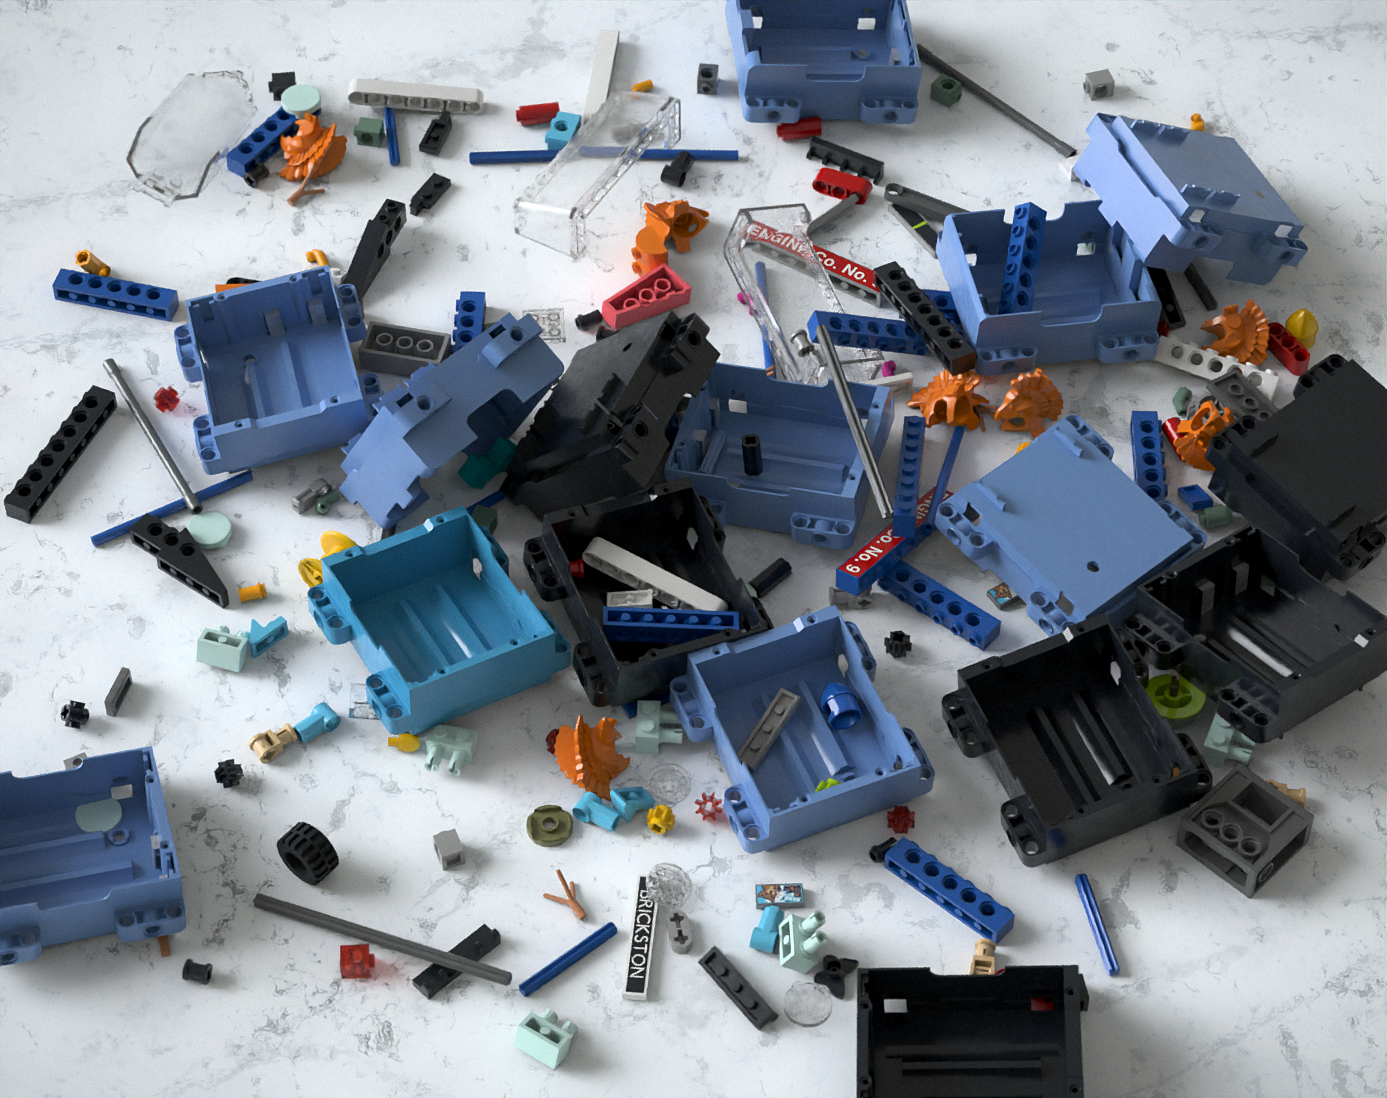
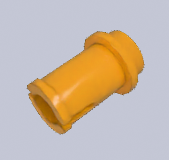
M260 582L255 586L238 589L241 602L257 598L263 600V597L267 596L265 584H260Z

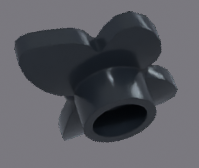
M826 955L822 961L824 970L814 976V985L819 989L827 987L828 992L832 996L841 1000L845 995V975L855 970L859 962L854 959H838L834 955Z

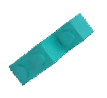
M499 437L487 455L471 453L457 473L468 486L483 489L494 476L505 471L513 459L511 455L515 454V448L519 442L513 438Z

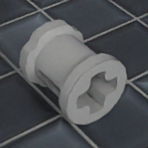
M804 329L795 331L789 338L791 343L795 344L799 357H806L815 350L813 343L809 342L808 334Z

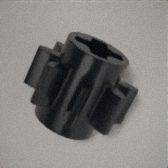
M902 630L891 631L890 638H884L886 654L890 653L894 658L906 657V651L912 650L910 635H906Z
M70 700L69 704H65L62 707L60 717L62 721H66L64 726L80 729V725L87 723L89 710L84 708L85 703Z
M234 759L218 762L219 767L214 771L216 782L223 783L224 788L240 785L239 780L244 776L241 764H234Z

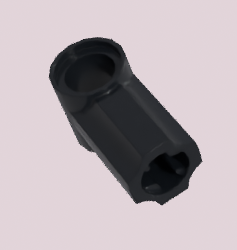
M684 150L678 153L670 165L664 166L661 173V182L679 188L682 187L686 173L694 163V157Z

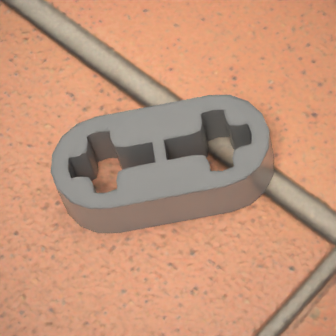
M673 910L667 915V931L670 945L675 953L685 954L692 948V935L688 917L681 910ZM674 920H679L680 928L676 927ZM678 936H682L683 942H685V944H680V942L678 941Z

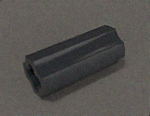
M755 433L746 434L741 438L744 472L748 476H758L763 472L760 437Z
M778 558L748 582V584L755 589L757 598H762L792 574V567L783 558Z

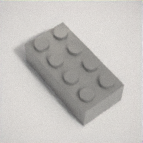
M370 321L367 335L362 340L359 348L360 368L411 376L420 367L428 366L429 361L437 366L451 356V334Z

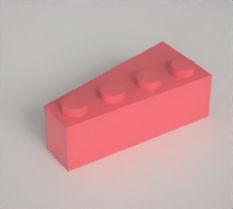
M662 263L603 301L602 319L614 330L620 329L690 303L692 287L666 263Z

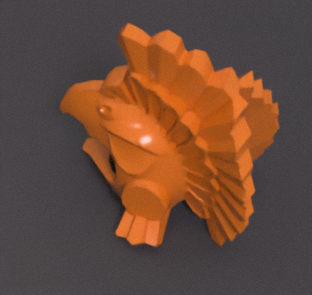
M307 112L305 113V119L295 121L300 127L296 136L285 138L283 134L281 135L280 146L285 152L284 156L288 163L279 172L280 178H286L289 182H293L295 179L301 181L303 178H306L312 165H316V168L311 178L317 180L318 177H324L325 174L331 173L333 169H337V164L342 163V158L345 157L344 152L347 150L346 143L348 139L344 135L335 136L337 127L335 122L331 128L326 127L323 129L319 126L318 117Z
M682 199L672 201L671 203L664 201L656 204V206L648 202L644 203L643 208L647 212L645 227L652 225L663 244L672 236V242L676 244L677 253L690 251L689 240L709 224L708 219L705 218L709 217L708 211L692 207L688 201ZM697 224L694 231H688L692 225Z
M1248 300L1246 307L1241 310L1240 314H1238V304L1224 307L1223 315L1204 321L1200 328L1208 333L1215 334L1219 340H1214L1210 346L1202 345L1201 349L1204 351L1207 348L1219 352L1218 356L1224 358L1227 355L1239 359L1238 363L1243 365L1246 362L1257 366L1262 365L1268 357L1266 351L1269 348L1268 334L1270 328L1267 326L1268 320L1265 318V313L1261 311L1260 306L1255 304L1254 300Z
M1037 368L1034 374L1028 372L1027 375L1022 373L1018 379L1011 380L1010 385L1013 388L1007 392L1004 402L994 415V420L998 422L1002 419L999 427L1002 431H1029L1033 439L1046 431L1042 426L1043 418L1048 417L1052 421L1058 420V415L1062 414L1061 409L1064 408L1062 405L1064 401L1057 387L1052 384L1047 375H1043V370ZM1020 417L1023 418V423L1021 425H1013L1009 420Z
M946 369L944 372H939L937 377L934 376L933 382L928 383V387H923L920 389V392L913 393L912 399L906 403L908 407H920L923 414L922 417H926L927 428H931L932 425L939 424L940 422H947L948 427L966 425L972 432L980 423V419L973 412V406L979 405L980 402L989 404L990 401L979 394L973 393L974 388L980 383L979 375H975L973 371L969 370L952 376Z
M1213 400L1204 402L1191 420H1181L1176 432L1177 434L1187 435L1183 438L1174 439L1173 445L1177 447V453L1181 455V460L1186 461L1187 465H1193L1194 469L1214 472L1215 467L1205 458L1209 442L1213 436L1234 422L1231 409L1225 407L1224 414L1221 417ZM1211 411L1210 417L1204 425L1202 418Z
M579 715L575 730L567 725L559 727V734L555 737L556 743L554 745L556 749L554 755L558 758L556 764H559L560 771L565 773V777L571 780V785H578L579 789L585 787L586 792L596 794L601 800L604 798L607 801H611L610 781L615 779L618 773L624 771L630 763V757L625 759L623 754L619 755L615 749V741L623 738L620 732L613 728L617 723V719L602 718L596 727L590 728L587 723H584L583 716Z

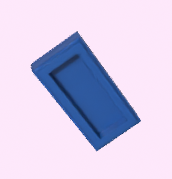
M1198 484L1177 489L1178 496L1193 511L1214 507L1213 499Z

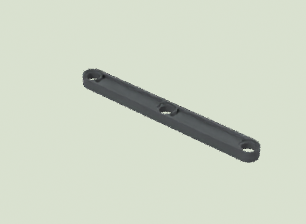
M896 183L887 184L885 187L884 198L887 201L944 222L949 214L971 212ZM894 191L898 194H890L889 192Z

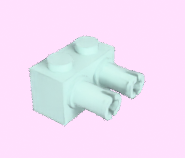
M221 624L216 627V630L205 627L197 640L196 661L229 671L239 672L247 659V645L250 633L245 631L243 634L244 630H239L237 635L229 634L230 629L225 625L222 628Z
M638 700L635 736L636 753L659 754V744L661 745V743H682V729L662 728V724H682L679 722L675 711L663 710L661 708V701Z
M1216 711L1203 746L1202 756L1206 764L1223 769L1228 758L1248 765L1252 750L1237 747L1233 743L1236 741L1255 747L1256 743L1221 718Z
M444 724L430 728L426 739L428 758L424 767L431 771L432 766H434L433 772H437L441 759L450 760L446 771L453 775L456 770L455 776H459L464 763L471 765L473 763L478 748L477 731Z
M817 910L807 919L791 914L778 925L780 966L805 974L818 963L819 956L817 950L827 944L826 934L822 931H816L826 923V920H824L826 917L823 912Z
M550 1009L545 1010L541 1016L530 1012L518 1025L513 1046L555 1069L567 1056L571 1038L578 1033V1027L576 1024H573L569 1028L572 1024L571 1021L565 1022L561 1029L553 1025L557 1022L558 1016L554 1011L549 1015L551 1013Z

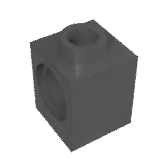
M699 63L697 93L716 95L719 65Z

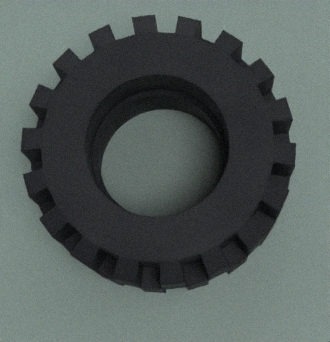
M298 822L277 841L278 853L284 864L295 876L310 885L319 884L339 865L337 852L328 838L317 828L306 822Z

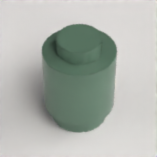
M1223 504L1201 509V513L1198 514L1199 524L1204 526L1205 529L1226 526L1232 522L1231 509Z

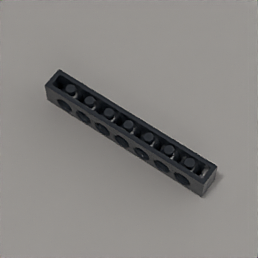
M896 261L873 269L874 285L952 376L975 369V359L977 358L975 349L967 344L964 336L960 335L954 325L947 321L945 315L936 308L933 301L927 298L925 292L920 290L914 279L907 275L903 267H900Z
M92 385L88 392L84 393L82 400L72 409L69 417L62 422L56 434L51 436L49 443L39 452L34 463L29 465L27 472L17 481L11 493L6 495L4 506L8 517L30 524L118 407L115 392Z

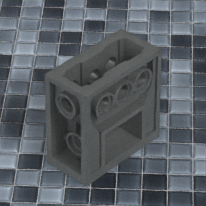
M1239 763L1181 817L1176 845L1250 899L1308 843L1314 815ZM1245 809L1250 810L1252 813L1257 815L1259 818H1261L1271 826L1268 827L1263 822H1261L1256 817L1247 812ZM1202 840H1204L1208 846L1204 845L1202 843ZM1239 867H1241L1245 873L1241 872L1239 870Z

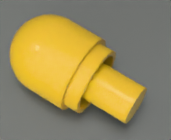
M403 733L399 735V738L388 737V746L398 747V750H402V752H414L420 747V739L417 735Z

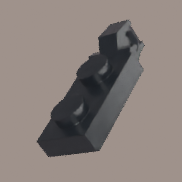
M443 110L439 119H432L419 144L420 152L434 155L439 154L452 129L450 111Z
M433 173L412 197L409 205L410 214L417 217L423 209L430 210L451 186V179Z

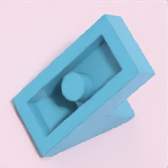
M280 616L263 628L256 620L252 619L249 645L251 656L254 659L289 635L287 620Z
M642 786L612 789L610 792L614 810L622 814V819L626 823L631 821L637 810L650 809L656 802Z

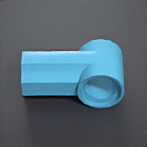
M322 702L314 707L309 717L295 725L293 729L298 740L305 744L323 731L331 732L335 730L340 724L341 718L327 703Z
M586 792L572 809L574 816L585 823L591 821L610 832L617 829L622 819L621 813L603 804L601 799L592 792Z
M773 905L765 907L758 928L755 927L752 932L750 948L774 954L779 938L778 925L783 922L785 912L780 910L779 907Z

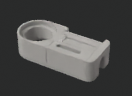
M319 478L308 485L309 488L295 497L292 496V509L299 515H302L315 506L318 497L332 490V486L326 480Z

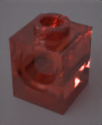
M369 944L340 945L341 978H371V968H375V954L370 953Z

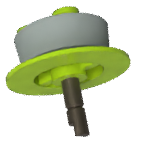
M1172 670L1171 674H1161L1149 679V685L1145 689L1162 719L1167 718L1174 730L1190 726L1195 721L1197 713L1202 710L1205 704V694L1184 677L1176 674L1175 670Z

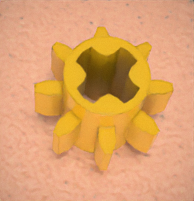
M658 805L655 810L650 808L646 817L648 819L646 824L649 825L651 831L657 834H664L667 829L672 831L676 822L672 809L665 805Z

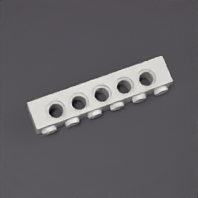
M1168 334L1165 337L1161 335L1156 356L1153 358L1155 362L1208 381L1235 369L1242 370V375L1251 383L1253 378L1257 376L1262 377L1261 385L1256 388L1272 403L1274 402L1282 381L1277 377V372L1269 369L1263 372L1257 370L1258 366L1246 362L1243 365L1238 363L1239 359L1227 355L1224 358L1218 356L1219 352L1207 348L1204 351L1198 349L1199 345L1187 341V344L1179 342L1180 338ZM1179 348L1183 349L1182 357L1174 358V351ZM1201 355L1203 362L1197 366L1193 365L1194 357ZM1217 362L1222 363V370L1217 373L1213 372V365Z

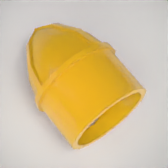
M1307 308L1299 309L1292 313L1285 322V328L1307 350L1313 347L1319 326L1317 319Z

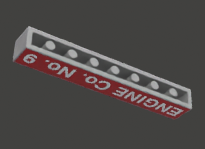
M751 218L740 231V247L878 308L887 300L874 285V272L868 267L755 218Z

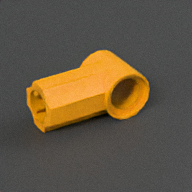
M87 249L78 251L75 255V263L86 273L109 277L111 272L110 266L102 262Z

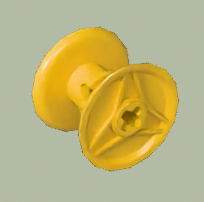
M329 530L323 532L320 542L325 554L321 558L356 546L357 543L337 531ZM306 558L299 562V574L310 588L323 583L321 559Z

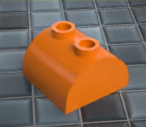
M652 225L641 229L636 235V247L631 248L632 256L636 260L632 262V269L640 277L662 263L668 265V251Z

